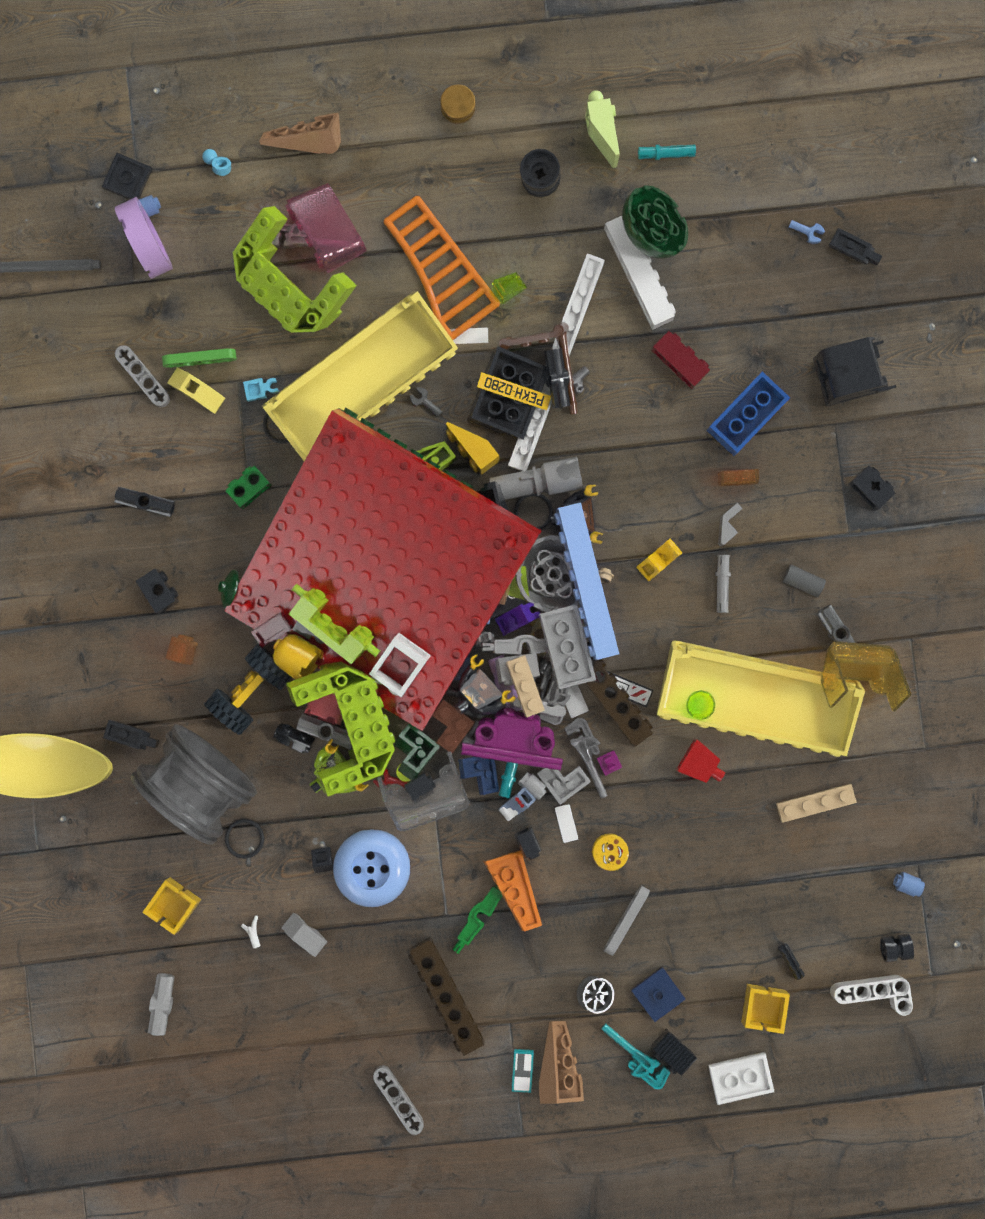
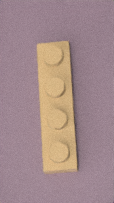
M846 784L776 803L780 820L783 823L857 802L852 784Z

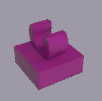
M614 750L596 758L605 776L622 768Z

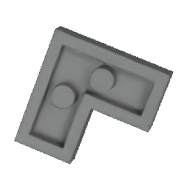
M580 766L565 777L562 776L559 770L543 768L537 773L560 805L591 782Z

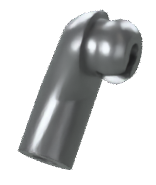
M585 366L572 375L574 393L576 394L583 392V379L590 373Z

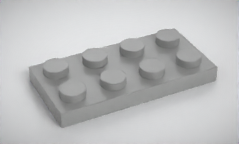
M573 605L539 614L557 689L560 690L596 680L578 606Z

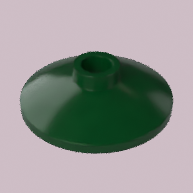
M231 570L225 580H221L218 585L223 607L230 606L236 595L239 582L237 570Z

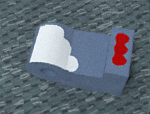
M524 787L498 810L509 821L529 808L536 799ZM521 794L528 798V803L522 798Z

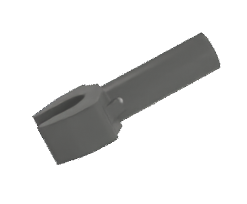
M417 387L416 390L422 397L416 399L413 395H410L412 404L415 407L424 405L434 415L439 417L443 411L428 400V391L426 389Z

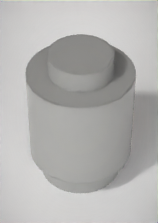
M527 772L518 782L521 786L520 789L525 787L535 799H541L546 793L544 789L546 785L534 774Z

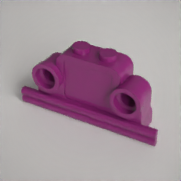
M512 708L499 710L495 714L494 720L489 717L482 718L476 728L475 745L463 743L461 752L462 755L560 771L563 759L551 757L555 746L552 729L540 727L541 719L538 715L525 717L524 712L515 711Z

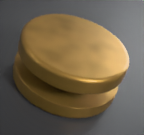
M460 84L452 85L445 89L440 100L443 116L449 122L455 124L465 123L470 120L475 112V96L468 87Z

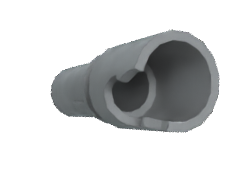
M577 456L546 462L537 469L534 466L532 470L489 478L490 482L496 481L500 484L505 500L532 494L539 496L542 492L553 495L583 489Z

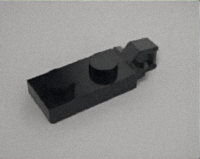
M840 228L836 230L828 246L866 265L869 262L877 266L882 258V255L874 252L875 248L872 247V244Z
M108 720L103 736L104 739L136 749L146 750L147 746L157 748L159 740L150 738L151 733L146 730L114 720Z

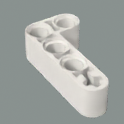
M899 975L838 982L833 984L830 989L831 996L840 1004L889 998L891 1007L900 1015H909L913 1009L909 982ZM898 981H902V987L896 990L895 984ZM883 984V989L880 992H876V986ZM860 986H863V987H864L863 993L860 994V995H857V994H856L857 988L860 987ZM840 990H843L844 993H841V997H839L837 994H840ZM905 1001V1006L902 1009H898L899 1002Z

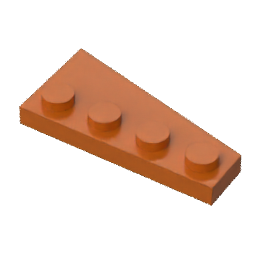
M521 850L483 861L521 930L525 932L542 926Z

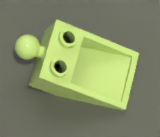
M595 90L589 94V102H587L585 119L588 135L610 165L616 168L620 153L614 124V117H616L615 106L611 105L610 98L603 99L602 93Z

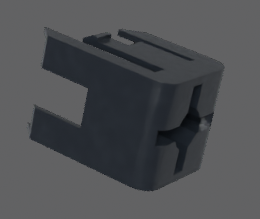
M875 337L858 339L825 348L813 358L826 407L896 388V385L888 386L886 376L881 375L877 358H880L877 345L884 343L883 340L873 343Z

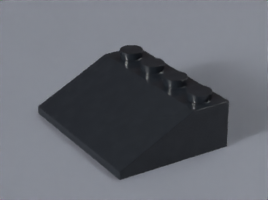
M498 346L493 349L485 374L542 392L547 367ZM479 388L467 420L485 428L524 440L536 407Z

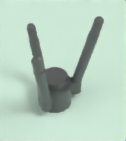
M541 659L540 663H538L539 677L543 678L540 689H542L541 701L544 700L553 671L551 661L547 659Z

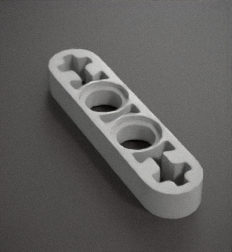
M128 346L118 347L115 352L116 359L157 407L167 406L170 402V396ZM123 351L126 352L127 356L132 360L130 363L124 357H122L121 353ZM137 364L141 365V372L133 374L132 367ZM147 379H152L154 383L150 389L144 387V381ZM154 391H157L161 396L165 395L163 402L157 401L158 397L153 393Z
M642 885L638 888L603 950L611 956L614 955L650 892L649 889Z
M387 1066L377 1067L373 1075L375 1083L406 1130L413 1135L419 1134L423 1130V1118ZM379 1071H381L382 1073H387L385 1078L388 1082L390 1080L393 1081L388 1083L385 1088L383 1087V1085H385L386 1083L383 1078H378ZM396 1087L399 1094L392 1097L388 1094V1089ZM400 1104H408L410 1110L407 1113L400 1112ZM412 1112L414 1113L412 1115L413 1121L419 1122L417 1129L416 1127H410L412 1124L410 1118L405 1120V1118L409 1117L412 1114Z

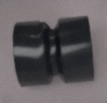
M910 934L897 935L896 938L893 936H883L880 938V949L884 962H894L898 958L902 961L914 959V945Z

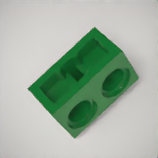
M255 465L252 468L251 466L246 468L242 472L243 476L238 480H232L225 490L243 510L272 486ZM253 476H259V482L256 485H252L250 482ZM239 488H244L245 490L242 497L236 496V491Z

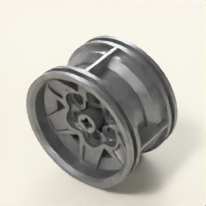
M175 724L171 729L172 731L166 734V742L163 744L164 757L157 765H139L137 771L131 775V780L140 794L166 819L193 838L212 845L223 834L220 817L227 809L239 808L242 804H248L251 801V797L257 794V790L248 777L218 749L191 730Z

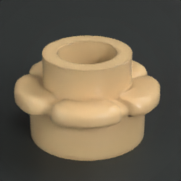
M600 568L598 570L601 583H611V579L614 578L611 570L607 568Z

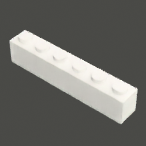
M622 216L605 223L604 230L652 330L673 321L674 314L676 313L672 303L669 304L666 298L668 295L665 287L659 284V275L656 269H652L650 265V256L641 252L630 241L623 226Z

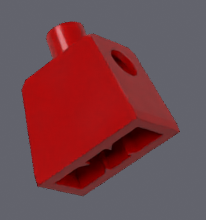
M697 739L693 740L676 768V771L705 783L708 782L710 777L720 782L725 775V772L717 767L720 759Z

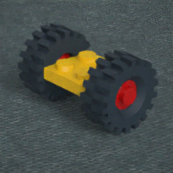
M259 644L244 658L255 671L251 670L244 677L245 682L241 686L238 684L232 690V696L229 697L222 690L216 689L204 702L205 707L209 709V712L238 735H241L254 721L241 705L261 684L264 678L279 690L292 678L274 663L273 654L264 647L262 648Z

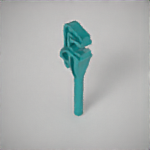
M605 1023L601 1030L631 1054L633 1060L628 1061L631 1075L641 1077L654 1089L663 1088L670 1070L663 1065L660 1071L654 1074L656 1078L652 1077L649 1073L652 1074L654 1068L658 1067L660 1062L656 1058L648 1056L633 1047Z

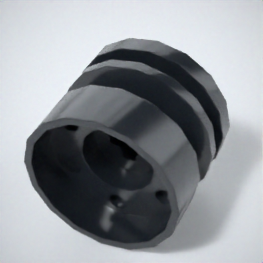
M535 149L524 156L520 165L523 187L534 197L543 198L550 196L560 185L561 173L558 159L547 149ZM541 173H543L544 176H542L541 179H538V176H540Z

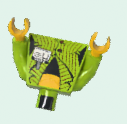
M330 739L326 746L318 752L314 762V774L317 779L311 782L310 786L316 793L322 789L317 772L347 761L338 750L339 745L336 747L331 745L333 739ZM361 783L337 794L350 793L357 790L363 791L369 785Z

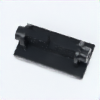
M280 723L275 729L273 736L277 742L289 746L291 741L294 742L292 748L303 754L309 753L311 745L315 741V738L311 737L310 734L300 732L291 725Z

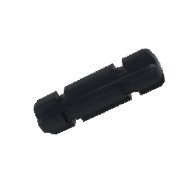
M783 943L778 946V950L783 955L787 966L793 971L794 978L796 980L803 978L805 974L799 968L800 965L794 954L790 952L791 949L788 944Z

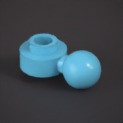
M207 149L203 152V161L206 164L212 165V171L215 174L225 176L231 172V161L228 158L218 157L217 153L212 149Z

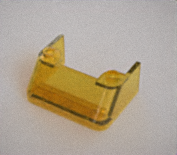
M833 642L827 648L821 684L829 708H833L848 692L845 680L869 681L875 693L887 696L892 711H896L912 695L897 653L890 646Z

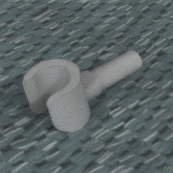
M479 721L475 722L469 733L462 739L463 743L473 744L475 742L471 736L475 733Z

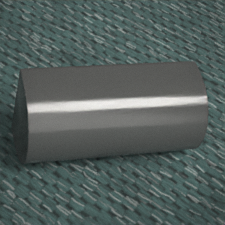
M790 564L782 582L814 597H819L826 580Z

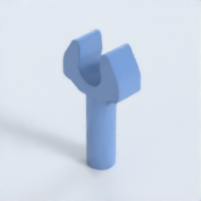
M791 220L789 228L806 234L808 237L807 242L810 244H818L821 241L820 238L813 235L814 232L822 235L825 232L823 227L817 223L813 227H807Z

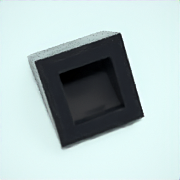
M330 847L311 850L312 865L315 873L333 870Z

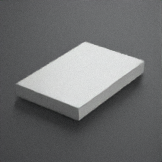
M765 1052L708 1065L717 1105L774 1092Z

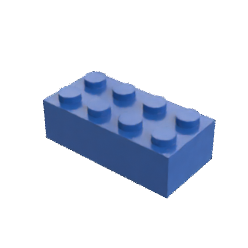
M761 372L706 431L735 456L790 397L764 372Z

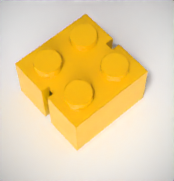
M170 877L163 882L142 913L155 922L165 917L166 919L160 925L175 935L183 927L201 899L188 889L182 891L184 887Z
M747 984L741 1023L745 1028L763 1030L764 1027L766 1031L784 1034L790 994L783 989L768 987L767 990L764 986Z

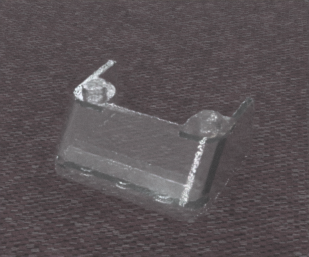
M451 751L447 752L450 764L443 766L439 771L440 778L433 780L436 784L434 794L424 798V800L417 804H414L403 786L392 784L386 787L382 778H377L384 804L399 831L414 829L461 812L469 807L470 802Z

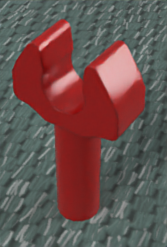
M385 769L383 773L385 777L383 781L373 780L375 785L380 788H384L387 784L405 788L404 785L410 782L390 776L388 769Z

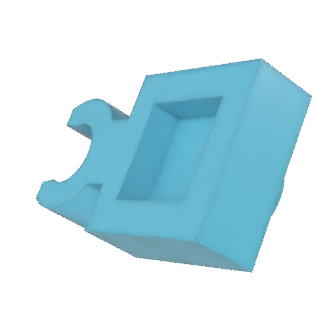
M259 378L243 382L247 401L267 398L266 392L278 393V388H270L271 384L276 383L277 380L270 378L264 383L263 379Z

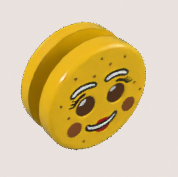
M608 833L596 839L592 847V856L599 867L604 870L614 871L624 866L629 856L627 844L620 836Z

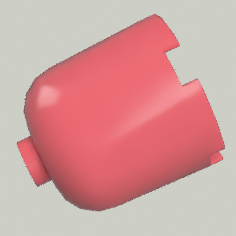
M333 693L308 702L304 711L309 716L311 714L318 716L319 720L334 725L336 723L340 726L343 720Z

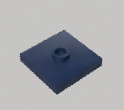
M660 967L631 989L654 1022L685 1000V997L663 967Z

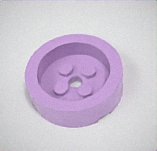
M135 197L116 206L115 211L119 221L122 222L125 235L144 270L150 271L148 273L149 277L153 279L172 270L173 267L168 254L139 199Z

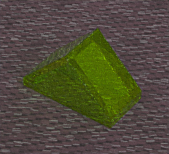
M517 272L495 279L492 282V289L502 304L527 288Z

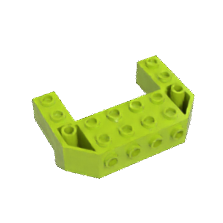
M275 206L262 208L233 251L236 280L245 291L255 297L257 303L263 305L268 310V313L282 324L285 330L291 333L316 332L327 328L341 315V306L357 285L343 272L332 275L316 299L311 301L270 261L278 250L272 244V241L288 219Z
M342 662L319 666L320 671L286 683L291 700L297 707L332 693L336 697L353 749L348 751L350 760L317 772L322 790L328 797L383 775L395 750L393 743H395L394 736L387 727L389 720L386 714L383 715L381 709L384 707L380 696L377 697L375 691L378 689L375 679Z

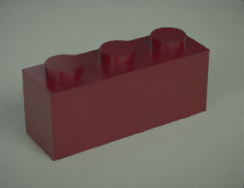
M668 331L651 350L691 390L710 371L707 362L703 359L699 360L694 355L695 351L690 346H685L681 342V338L674 332Z

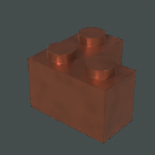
M443 700L432 715L447 726L436 743L452 754L475 721L464 713L462 715L459 714L454 706Z

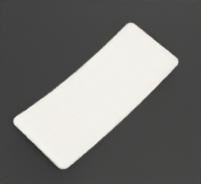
M570 805L556 807L555 811L563 842L578 840Z

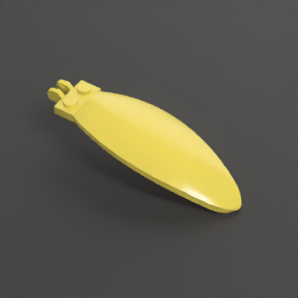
M11 734L0 736V794L21 798H50L68 795L100 784L111 775L113 770L111 761L105 755L73 740L45 734Z

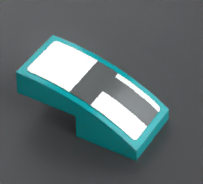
M514 1049L512 1092L531 1093L534 1050Z

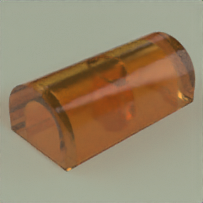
M759 470L719 471V486L759 484Z

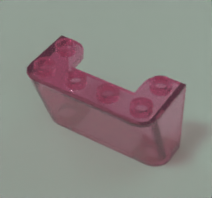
M328 183L286 200L287 204L285 207L292 221H295L299 231L305 232L306 237L304 239L309 248L313 247L316 253L314 256L321 270L325 268L327 273H330L367 251L360 235Z

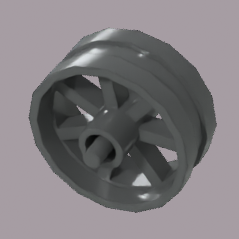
M588 976L578 986L577 1000L583 1009L596 1014L603 1013L613 1003L614 989L606 979ZM600 980V983L596 988L594 981ZM605 986L606 991L601 992L602 987ZM592 1000L591 1008H589L587 1003ZM597 1001H599L601 1005L596 1008Z

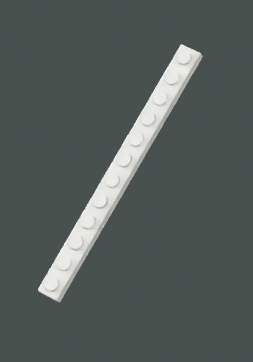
M590 254L586 255L562 322L567 323L569 326L567 332L569 356L605 262L604 259ZM556 338L551 350L560 349ZM545 382L541 393L551 396L550 388L547 387ZM551 398L547 410L535 408L524 440L518 438L508 467L519 471H527L552 404Z

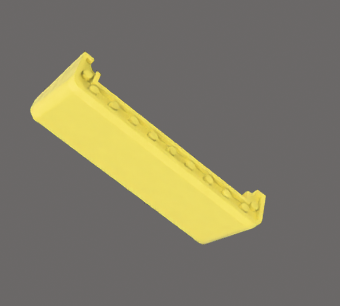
M418 291L413 292L264 403L262 407L303 461H305L332 410L338 408L344 410L346 407L358 414L357 419L359 420L361 418L365 419L369 415L373 417L380 412L379 408L382 405L388 406L395 400L394 396L398 393L402 395L410 389L409 385L414 381L418 383L426 377L424 375L429 370L433 372L440 367L441 364L439 362L443 359L449 360L456 354L455 350L458 347Z
M672 641L657 715L665 720L673 718L684 724L696 723L702 728L710 726L721 732L733 731L739 736H746L747 734L754 736L758 740L770 739L777 744L788 743L795 748L802 749L806 747L817 753L825 751L829 752L830 755L840 757L841 755L847 756L865 690L859 681L852 678L686 642Z

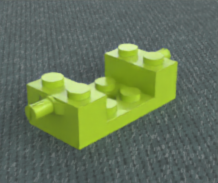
M298 584L293 587L292 591L301 598L289 615L350 664L364 650H367L375 657L379 654L380 650L371 644L374 636L371 635L372 632L368 628L359 625L348 635L347 631L343 627L335 625L328 615L320 613L329 601L325 598L326 596L322 591L315 590L314 588L310 591H305Z

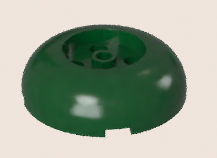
M649 185L636 188L628 195L624 202L622 221L625 232L634 246L650 257L665 259L681 252L688 241V227L685 217L681 218L676 209L679 207L677 203L659 188Z

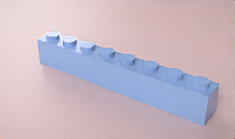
M577 503L558 508L554 514L556 525L560 526V542L565 545L564 558L566 563L569 562L571 570H568L571 582L574 581L575 589H573L575 600H579L580 608L578 610L580 618L584 620L585 626L583 630L585 638L589 640L590 645L588 649L590 657L598 660L618 655L619 651L582 505Z

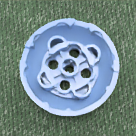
M378 829L362 830L348 837L339 847L333 864L334 879L341 893L351 902L364 907L383 906L396 899L406 887L410 876V859L403 844L392 834ZM370 851L373 852L375 855L374 859L372 860L368 859L366 856V854ZM382 865H387L389 867V871L387 873H383L380 868ZM360 866L361 873H354L353 868ZM372 866L374 868V872L369 873L368 867ZM369 879H373L376 884L374 887H369L367 885V881Z

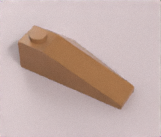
M339 114L320 115L314 117L315 121L307 124L304 121H300L290 129L284 126L264 132L259 141L260 145L319 154H332L338 150L341 143Z
M566 1021L549 1022L539 1079L540 1104L584 1101L583 1081L581 1074L577 1073L575 1066L577 1060L576 1057L572 1056L570 1049L572 1042Z

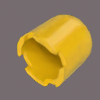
M295 634L278 639L273 646L275 649L273 654L274 663L295 680L312 674L318 666L315 664L317 658H322L323 656L321 649Z

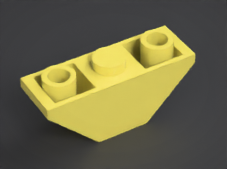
M178 367L167 382V384L216 414L226 399L207 384Z

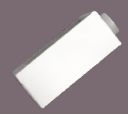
M398 633L369 675L372 676V679H375L376 683L385 685L393 695L402 697L431 655ZM394 647L418 663L403 686L379 670Z

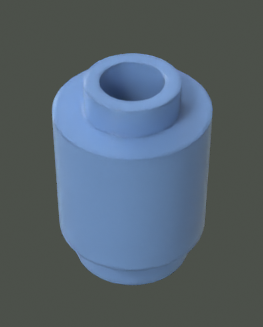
M152 195L139 199L149 217L160 213L161 205L157 197L153 198Z
M905 872L897 874L893 881L896 890L913 897L921 896L925 883L920 878Z

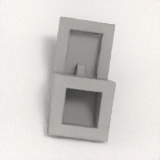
M738 503L720 517L718 540L720 547L738 533L728 522L742 509Z
M293 913L282 926V929L294 942L314 957L317 956L327 943V940L316 929L309 927L296 913Z

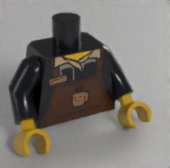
M588 485L586 488L574 492L565 499L561 507L581 503L591 543L601 544L602 541H597V536L603 534L595 531L592 497H589L597 496L598 492H591L592 487L596 485ZM550 515L551 526H558L556 525L554 515Z
M474 655L471 658V664L462 673L458 684V697L461 701L455 705V709L461 715L468 709L475 716L478 714H496L506 706V702L515 701L514 696L510 699L507 698V695L511 692L510 690L501 693L480 668L476 669V667L484 663L483 659L479 664L475 662V658L478 655Z

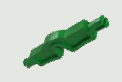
M492 886L483 901L475 904L470 910L468 922L458 935L459 941L452 949L459 954L465 944L469 945L483 928L484 922L477 917V914L482 912L487 916L492 915L502 898V894L497 886Z

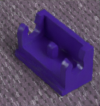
M533 603L521 604L495 618L503 636L539 618L540 612L531 613L530 608L534 606Z

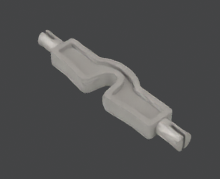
M520 635L513 639L494 640L493 643L481 644V647H488L481 648L482 651H493L494 654L519 655L521 654L524 642L528 645L529 654L548 652L545 639H537L531 635Z

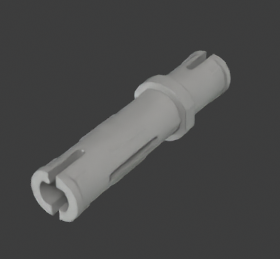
M717 555L718 566L717 572H715V576H717L716 612L729 613L730 555Z

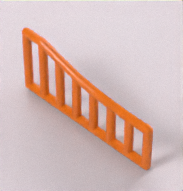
M420 196L413 197L383 220L384 225L394 236L415 268L427 294L433 314L452 340L500 306V301ZM417 205L423 214L398 231L393 222ZM428 220L434 229L409 246L404 237ZM440 235L445 244L419 262L414 253ZM451 249L457 258L428 279L423 269ZM462 264L468 273L435 297L431 286ZM473 279L479 286V289L441 316L438 305ZM485 294L491 303L454 331H451L445 323Z

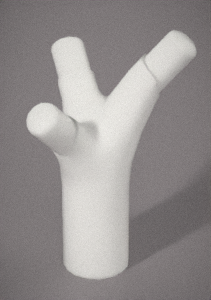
M258 916L254 917L251 927H247L244 924L241 925L248 933L253 948L260 946L256 930Z

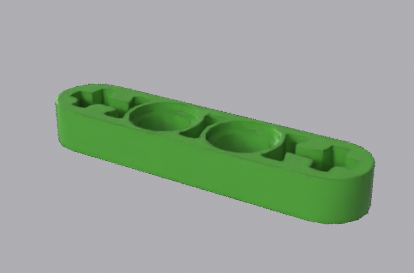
M218 349L169 354L162 356L163 367L174 368L232 362L236 360V350Z

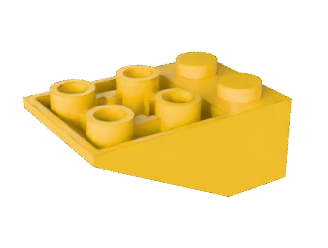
M446 423L447 430L445 431L447 437L452 443L456 442L458 444V451L463 458L468 457L469 465L475 473L479 472L482 475L499 462V454L488 440L454 424Z

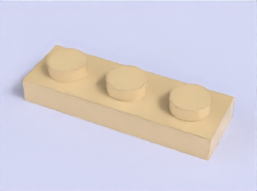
M523 655L507 661L506 665L525 717L545 711L526 656Z

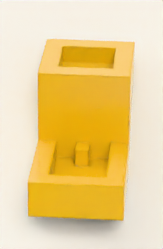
M669 539L636 568L650 581L681 555L682 551Z

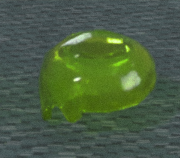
M703 690L693 692L686 702L687 712L695 719H708L715 711L714 697L709 692Z

